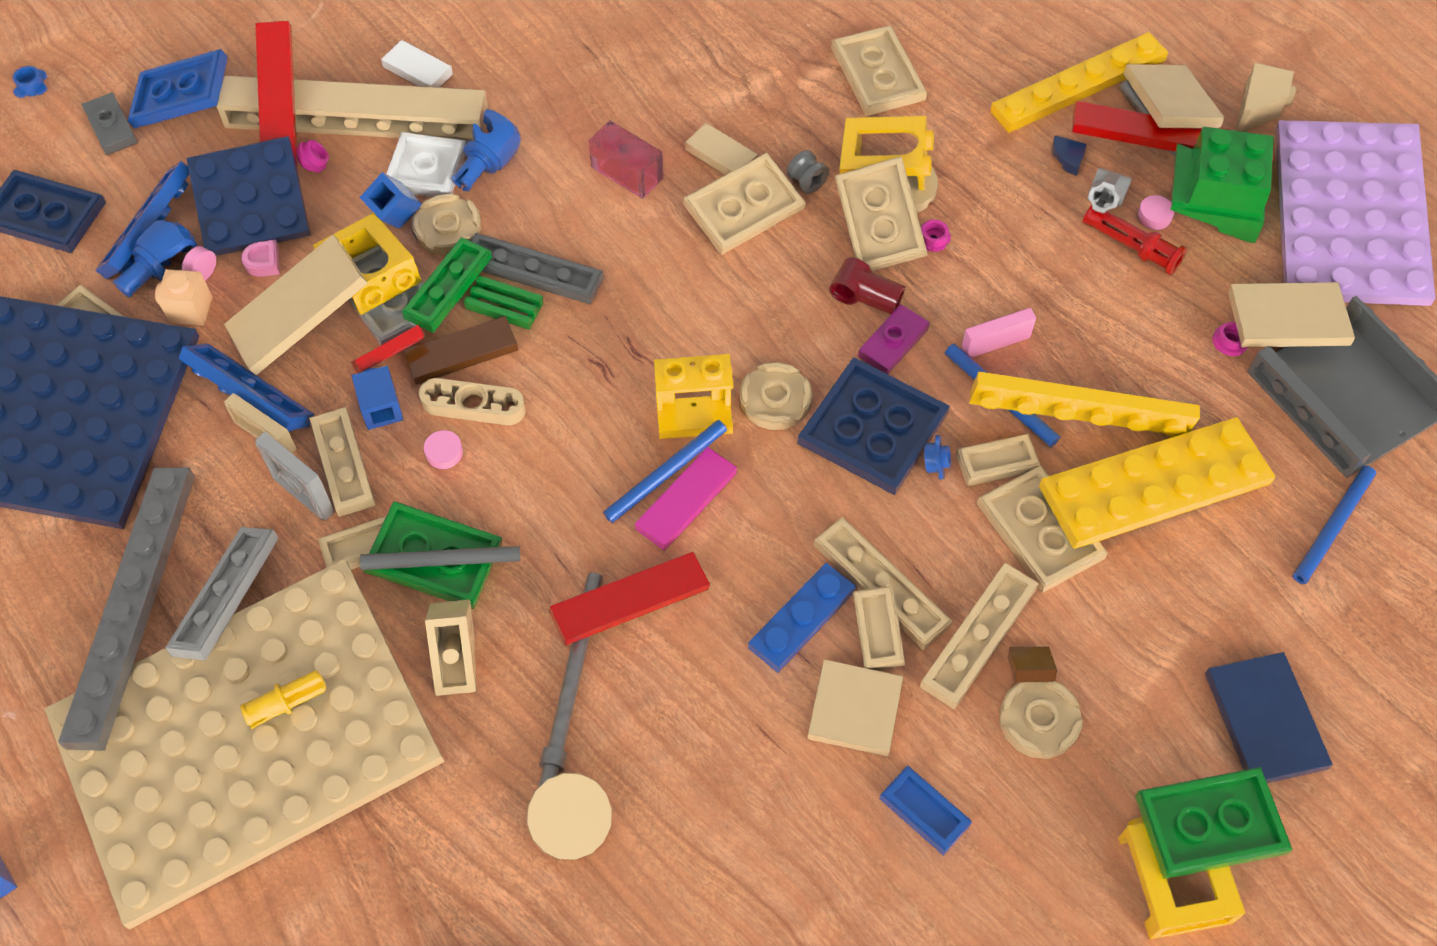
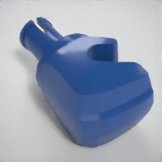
M486 109L483 117V123L486 124L489 133H483L476 123L473 124L472 135L474 141H468L463 148L467 160L451 177L453 183L458 188H461L464 184L463 191H470L472 185L484 171L492 174L496 173L497 170L500 171L514 157L519 148L521 137L518 128L509 119L493 110Z
M166 220L155 221L138 238L135 243L136 247L131 251L135 262L117 279L113 280V284L126 297L131 298L151 277L162 281L165 273L163 266L171 264L169 258L180 251L183 253L189 252L198 246L194 237L182 224Z

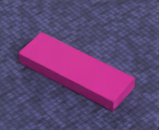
M707 447L635 523V530L665 551L737 474V467Z

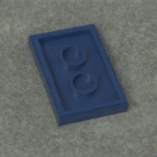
M13 170L0 187V232L72 254L106 204V201L101 194Z
M1284 652L1208 668L1205 676L1243 770L1261 767L1267 783L1325 771L1333 766Z

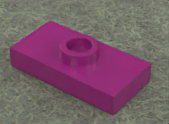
M901 304L858 351V357L876 369L889 374L928 331L930 322Z

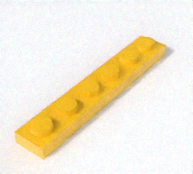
M1147 32L993 102L990 112L1005 130L1011 133L1074 104L1076 101H1080L1126 80L1124 71L1127 64L1158 65L1165 62L1168 51L1150 32Z
M979 371L971 387L969 404L982 405L988 409L1001 408L1019 411L1027 415L1041 414L1054 416L1060 420L1087 421L1099 426L1113 425L1126 427L1133 431L1146 430L1165 433L1171 437L1191 432L1200 419V405Z

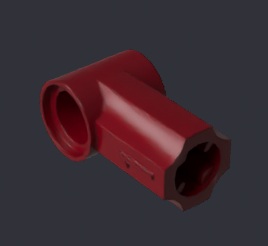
M847 258L831 283L829 291L837 301L843 304L853 305L859 301L892 314L900 306L906 286L872 273L869 265L860 259Z

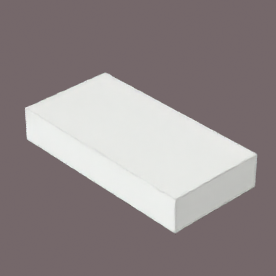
M403 40L381 59L383 68L419 87H440L453 75L450 65Z

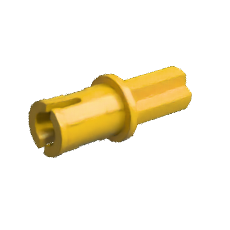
M314 670L282 687L279 683L275 684L273 690L241 704L240 709L247 724L253 729L275 716L285 712L287 714L293 713V707L323 693L326 690V683L319 671Z

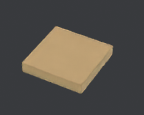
M824 660L807 739L888 757L903 676Z

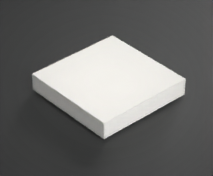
M401 132L386 174L401 181L412 194L430 197L452 194L455 184L451 177L462 165L465 156L463 148L466 141Z

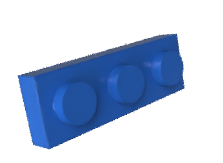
M825 563L748 642V649L779 673L853 595L856 586L829 564Z

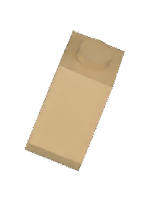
M1254 63L1244 88L1235 131L1246 132L1280 117L1285 105L1291 106L1297 88L1292 86L1294 71Z
M470 600L430 603L425 624L435 696L476 692L475 635Z

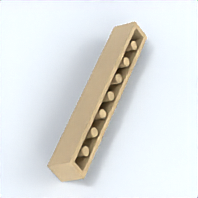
M224 77L216 107L225 128L259 130L257 77ZM294 80L296 132L399 138L401 132L468 142L470 140L474 141L472 129L473 124L476 123L480 130L486 133L487 127L483 123L484 112L488 109L485 90Z

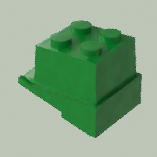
M1203 126L1193 149L1177 143L1170 210L1218 227V232L1246 242L1255 243L1264 224L1265 205L1271 191L1274 136Z

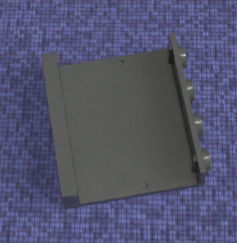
M1354 296L1346 307L1355 336L1351 346H1290L1278 352L1267 346L1256 354L1247 371L1346 478L1359 472L1363 466L1372 464L1437 424V375L1357 296Z

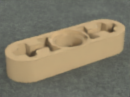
M433 378L424 382L419 389V397L423 409L428 414L500 425H514L524 418L526 412L523 396L514 388ZM437 393L443 394V396L437 398V401H431V398L436 397ZM472 395L483 399L481 404L475 408H467L462 405L463 401ZM490 399H493L494 403H491V409H490V401H489V400H490ZM508 402L514 403V406H510L509 411H503L502 407H506Z

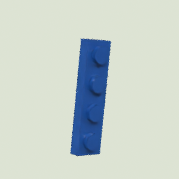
M180 161L167 170L95 269L97 273L108 279L116 273H124L134 263L135 260L131 256V251L136 247L135 243L138 238L155 221L165 219L171 211V207L168 206L170 200L173 197L177 199L188 187L189 183L185 180L189 175V169L186 164Z
M209 343L182 347L179 359L190 366L194 374L205 377L218 385V389L228 395L236 394L286 428L289 432L295 429L310 427V418L314 417V413Z

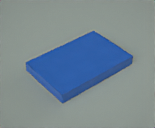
M218 49L140 72L128 122L136 129L217 106L228 56L222 49Z

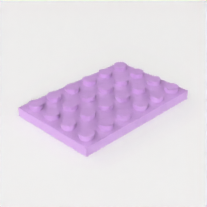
M1279 120L1276 127L1284 283L1338 282L1344 302H1350L1354 296H1357L1363 303L1431 306L1436 298L1419 124Z

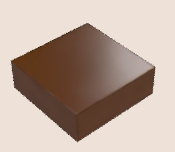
M1049 646L1009 647L1008 660L1015 682L1056 681L1057 668Z

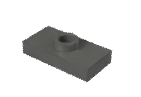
M113 92L82 103L83 109L106 155L138 143Z

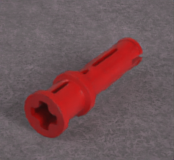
M1093 205L1088 208L1084 215V224L1092 226L1112 239L1137 251V255L1144 262L1150 260L1165 268V273L1170 276L1178 269L1186 255V247L1180 246L1178 248L1162 239L1160 233H1147L1108 211L1101 213L1093 210ZM1106 222H1108L1109 224H1111V225H1113V226H1115V227L1121 229L1122 231L1128 233L1129 236L1126 235L1125 233H1123V232H1121V231H1119V230L1113 228L1112 226L1108 225Z

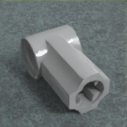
M1098 168L1088 194L1093 210L1105 213L1111 208L1121 207L1132 178Z

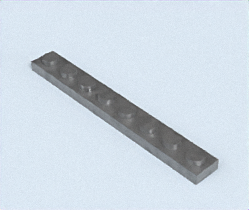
M190 468L153 469L58 743L65 750L105 751L195 478Z

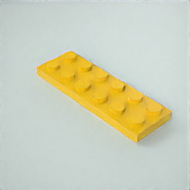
M1238 417L1042 478L1039 488L1073 549L1270 485L1276 476Z

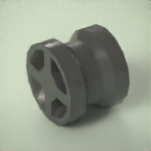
M805 150L797 154L789 163L787 175L792 181H798L800 188L805 193L810 194L818 190L825 183L829 176V168L824 163H818L815 154L810 150Z

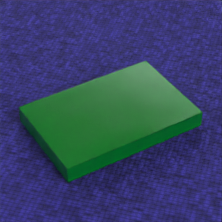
M393 501L369 554L501 547L502 537ZM493 563L363 571L364 573L447 601L470 600L471 609H474Z
M1261 767L1139 790L1135 795L1163 879L1286 855L1293 850Z

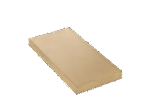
M333 234L228 320L224 326L248 369L257 375L368 283L341 241Z

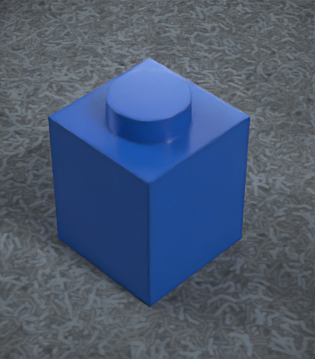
M384 172L359 197L381 221L398 229L422 205L401 181Z
M388 365L380 368H369L364 372L351 375L360 411L368 430L404 420Z

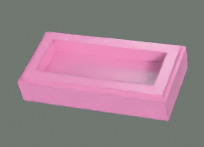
M1027 308L967 328L961 350L973 358L1029 339L1036 316L1031 308Z

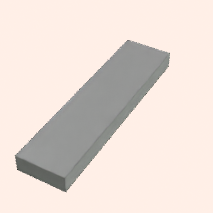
M241 527L165 647L172 657L198 660L207 659L279 538L274 529Z

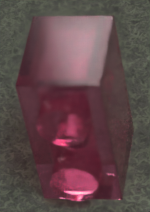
M609 120L588 140L591 167L643 199L664 179L662 151L613 121Z

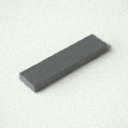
M475 233L471 240L491 250L492 258L481 272L591 305L604 279L602 270Z

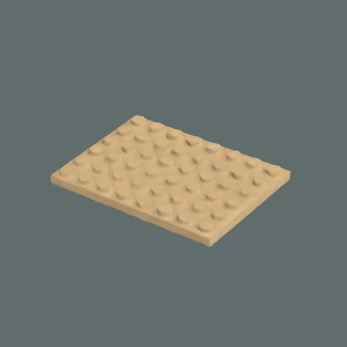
M345 559L233 614L206 660L172 657L165 648L134 663L105 751L65 750L58 743L75 693L44 708L123 926L128 929H132L445 762ZM314 670L319 671L326 683V690L323 693L293 707V713L291 714L285 712L253 729L250 728L241 712V704L273 690L274 685L277 683L282 687Z

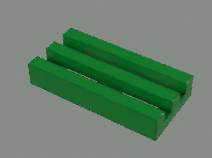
M479 275L476 279V287L472 286L470 290L471 296L466 297L464 300L465 309L494 319L506 316L508 323L530 330L544 304L543 296ZM481 298L498 304V306L479 301V299ZM511 308H512V309H515V310H518V311L527 313L528 315L525 316V315H522V314H519V313H516V312H513V311H510V310H511Z

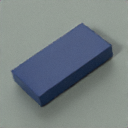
M908 765L880 794L879 799L943 856L972 824V821Z

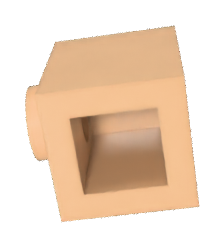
M166 269L162 282L156 286L155 299L162 308L168 322L204 326L213 297L201 272Z

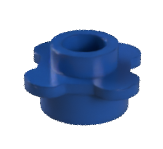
M24 66L16 70L13 74V81L16 85V88L13 90L15 96L23 98L26 95L32 97L44 94L47 91V87L44 84V80L47 78L46 72L33 66Z
M936 435L935 443H925V467L927 473L938 472L939 479H944V468L951 467L949 445L942 446L941 436Z

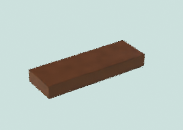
M504 316L403 351L417 385L427 380L518 350V345L508 320Z

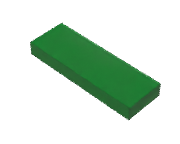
M461 237L402 310L403 318L434 333L491 260V250Z

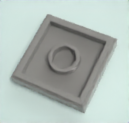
M264 432L255 440V444L274 481L321 520L324 519L326 521L335 513L318 474L268 433Z

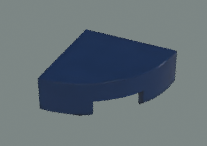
M1055 135L1052 143V154L1063 165L1062 168L1065 171L1077 176L1087 144Z

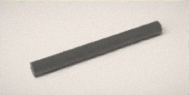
M520 546L360 554L361 570L517 562L520 561Z

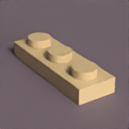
M346 407L311 417L310 422L338 517L376 506Z

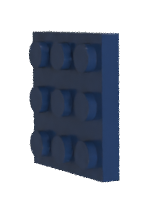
M289 136L186 158L204 248L212 251L216 256L242 251L250 244L256 242L276 240L279 243L311 236L294 151Z
M853 357L798 435L797 444L895 495L923 453L925 443L931 441L948 415L950 406Z

